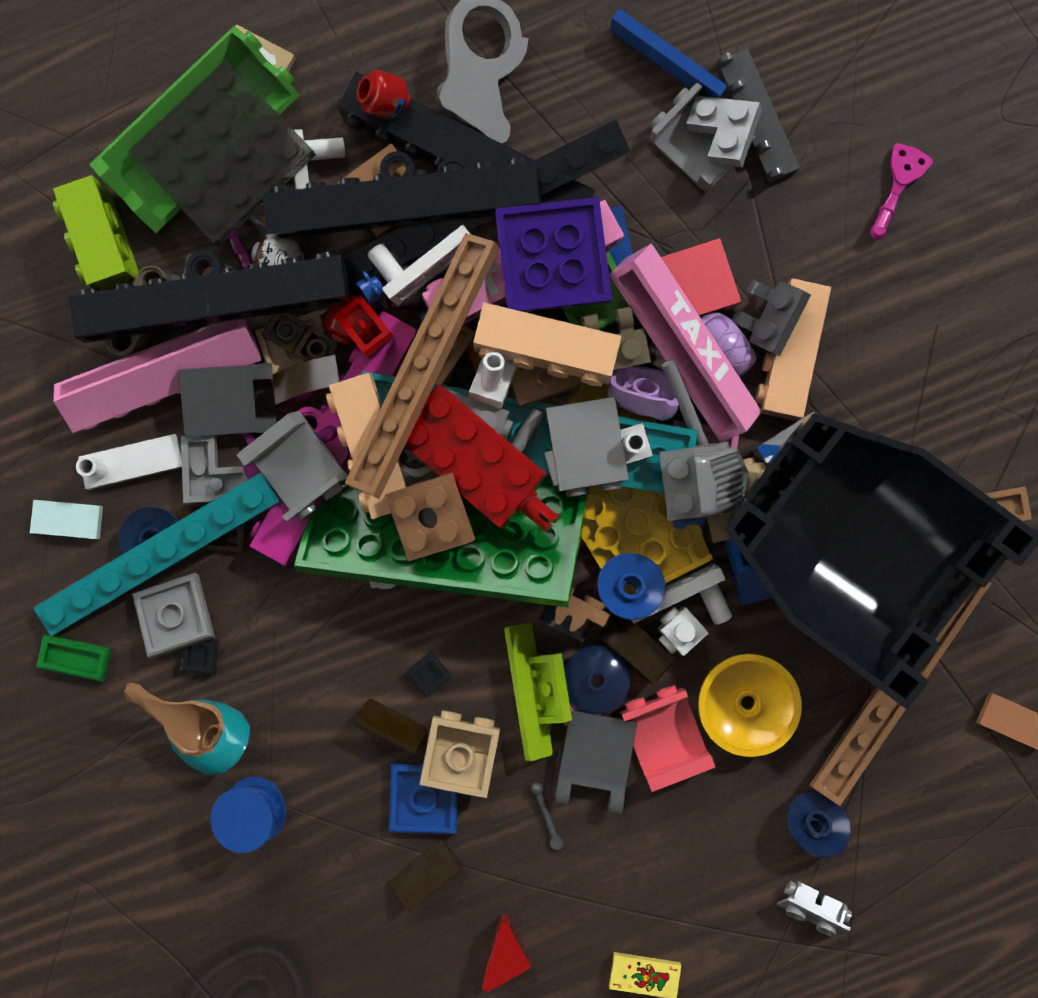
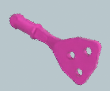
M899 143L895 144L892 148L890 168L893 184L889 197L885 204L879 208L878 217L874 226L871 227L870 235L874 240H881L887 233L886 229L889 222L895 215L898 197L904 188L919 180L933 163L931 157L917 148Z

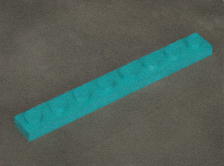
M261 472L33 607L49 635L53 636L280 502V500Z

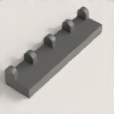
M748 48L732 55L730 52L723 54L718 58L716 67L723 83L727 86L726 90L730 99L760 102L762 112L754 132L756 137L751 148L767 184L798 172L800 169Z

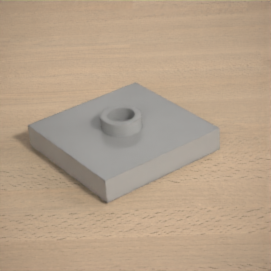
M192 573L132 594L147 657L153 659L215 638L200 577L197 573Z

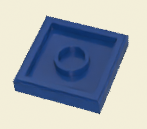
M391 763L389 832L456 834L458 792L420 785L424 763Z

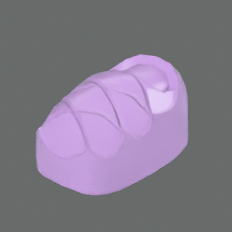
M710 312L702 315L700 318L738 376L741 377L756 361V354L749 341L738 326L724 314Z
M638 365L613 370L608 385L607 397H615L617 406L636 415L650 416L661 421L668 420L674 416L678 410L679 403L674 397L663 371Z

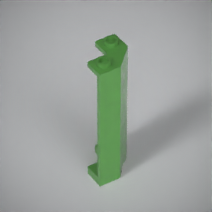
M233 26L89 164L98 176L155 233L171 220L300 96L292 86L296 81L282 65L277 69L259 51L262 44L249 30L244 34L237 27Z

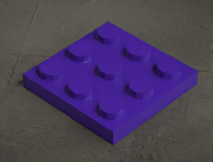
M599 197L495 208L507 308L522 312H534L611 303L612 294Z

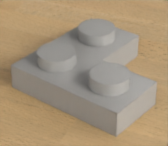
M696 96L686 124L690 132L715 134L708 153L710 164L742 168L762 109L760 102Z
M217 435L181 436L183 503L212 502L248 480L243 466L218 468Z

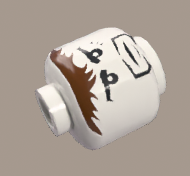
M268 235L261 242H257L254 245L251 254L252 261H255V263H267L268 266L281 264V260L291 257H298L304 261V254L300 251L299 245L294 240L287 238L273 239Z

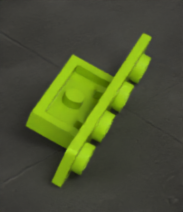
M524 623L505 627L504 631L524 756L526 761H535L553 754L548 724L572 721L562 653L537 655L532 623Z

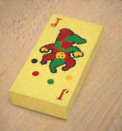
M613 952L609 989L663 998H677L681 963Z

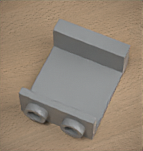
M696 83L690 90L685 87L672 102L675 106L667 114L662 111L650 124L652 130L649 141L702 191L707 193L731 166L710 164L708 153L715 134L690 132L686 123L695 98L699 96L702 88L700 84ZM753 135V138H752V141H751L750 146L752 145V143H753V141H754V139H755V137H756L755 135Z
M615 397L550 407L544 410L546 425L548 424L558 480V485H556L558 492L566 491V496L571 497L587 494L586 487L600 485V491L621 488L620 481L629 480Z
M300 411L287 414L237 454V457L244 466L251 463L256 464L289 508V511L282 516L286 522L296 516L300 521L317 509L314 505L316 501L322 497L327 501L343 489L340 483L348 477Z

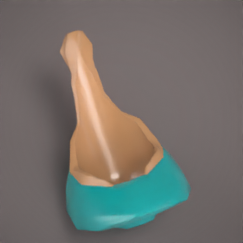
M128 683L126 685L124 694L127 702L142 707L146 713L150 714L163 726L173 751L189 767L206 775L224 774L243 755L249 741L250 725L240 711L226 703L205 699L184 702L163 701L149 694L140 684Z

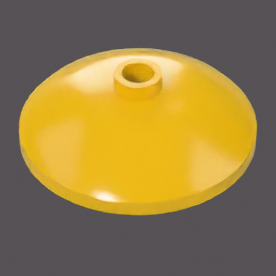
M740 654L720 662L710 671L700 689L698 709L705 731L718 746L735 755L757 757L776 751L792 737L801 718L802 700L796 681L781 664L771 658L758 654ZM746 696L753 698V704L749 708L741 705L742 699Z

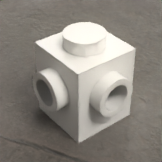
M682 606L678 610L673 607L660 619L663 624L657 628L663 635L659 638V641L671 654L677 651L683 656L709 634L691 612Z

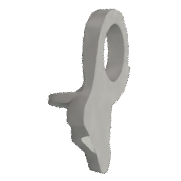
M460 0L450 12L445 25L447 77L437 88L436 99L440 111L450 114L457 122L500 143L508 140L511 127L503 113L498 81L508 75L522 62L527 51L529 39L522 37L519 20L511 7L502 0ZM481 10L490 13L501 24L505 35V45L503 52L498 58L485 59L477 56L468 48L464 41L462 27L464 18L469 12Z

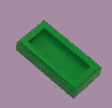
M46 634L42 638L36 668L102 682L106 678L112 648Z

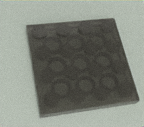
M227 60L223 61L129 150L131 155L217 247L263 205L262 193L273 192V187L285 185L316 156L309 145Z

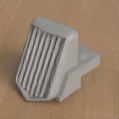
M728 442L659 452L668 521L725 514L734 510L746 493L749 471L738 449L729 447Z

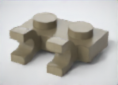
M625 306L614 309L619 331L616 335H620L621 340L613 370L651 362L644 328L634 329L631 307ZM597 314L580 316L583 327L600 331Z

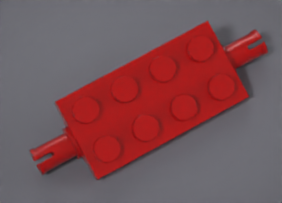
M438 384L428 396L405 447L439 476L453 473L459 493L499 528H503L516 513H523L546 533L553 525L545 520L542 515L554 523L560 517L558 513H555L536 497V489L547 473L448 389Z

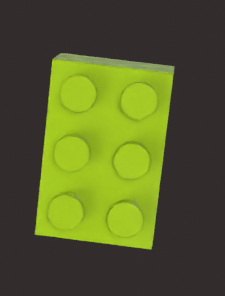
M93 175L53 188L57 199L53 201V206L58 218L61 221L64 220L68 232L64 233V238L70 251L76 253L79 264L75 265V269L81 283L101 291L113 290V286L116 284H133L139 270L112 193Z

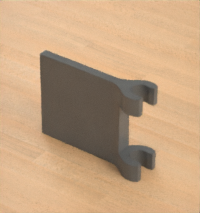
M257 363L238 366L179 369L185 437L252 432L264 433L276 424L275 415L256 417L253 379H273L272 364Z
M571 710L572 721H568L554 797L555 802L569 803L571 784L610 791L607 804L608 812L622 814L637 722Z

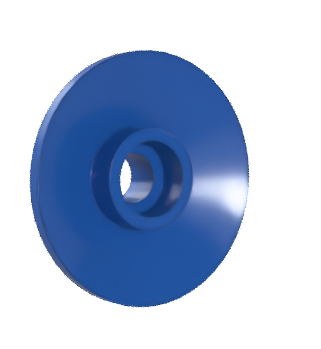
M624 553L613 557L603 566L598 577L597 590L601 602L606 604L605 608L609 612L622 619L639 620L654 613L661 605L665 595V580L660 568L648 557L636 553ZM627 584L632 585L635 588V593L632 595L627 594L624 591V586Z

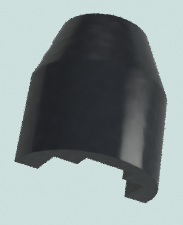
M815 413L809 415L794 430L766 464L734 509L725 526V530L789 622L905 709L911 706L930 682L919 670L940 645L935 638L976 586L979 585L985 588L1006 560L1021 566L1038 545L1037 531L927 450Z

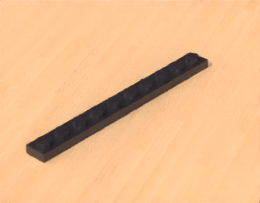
M615 119L534 160L538 167L541 196L630 153L631 150L617 120ZM487 215L404 225L342 256L346 264L349 292L356 289V283L364 278L362 275L363 271L370 278L382 276L367 256L369 251L375 246L384 244L398 264L403 266L425 255L461 225H464L468 232H471L495 220L496 216Z

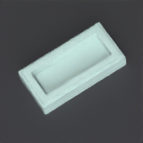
M33 500L30 533L100 539L103 506Z

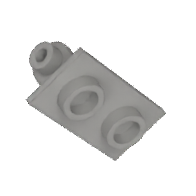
M789 881L787 883L784 893L789 895L788 898L778 901L776 904L786 910V915L798 921L807 920L817 925L816 929L819 932L828 936L835 937L850 931L851 928L843 924H847L852 915V911L847 909L846 904L823 895L820 905L815 902L819 891L800 881L795 883Z

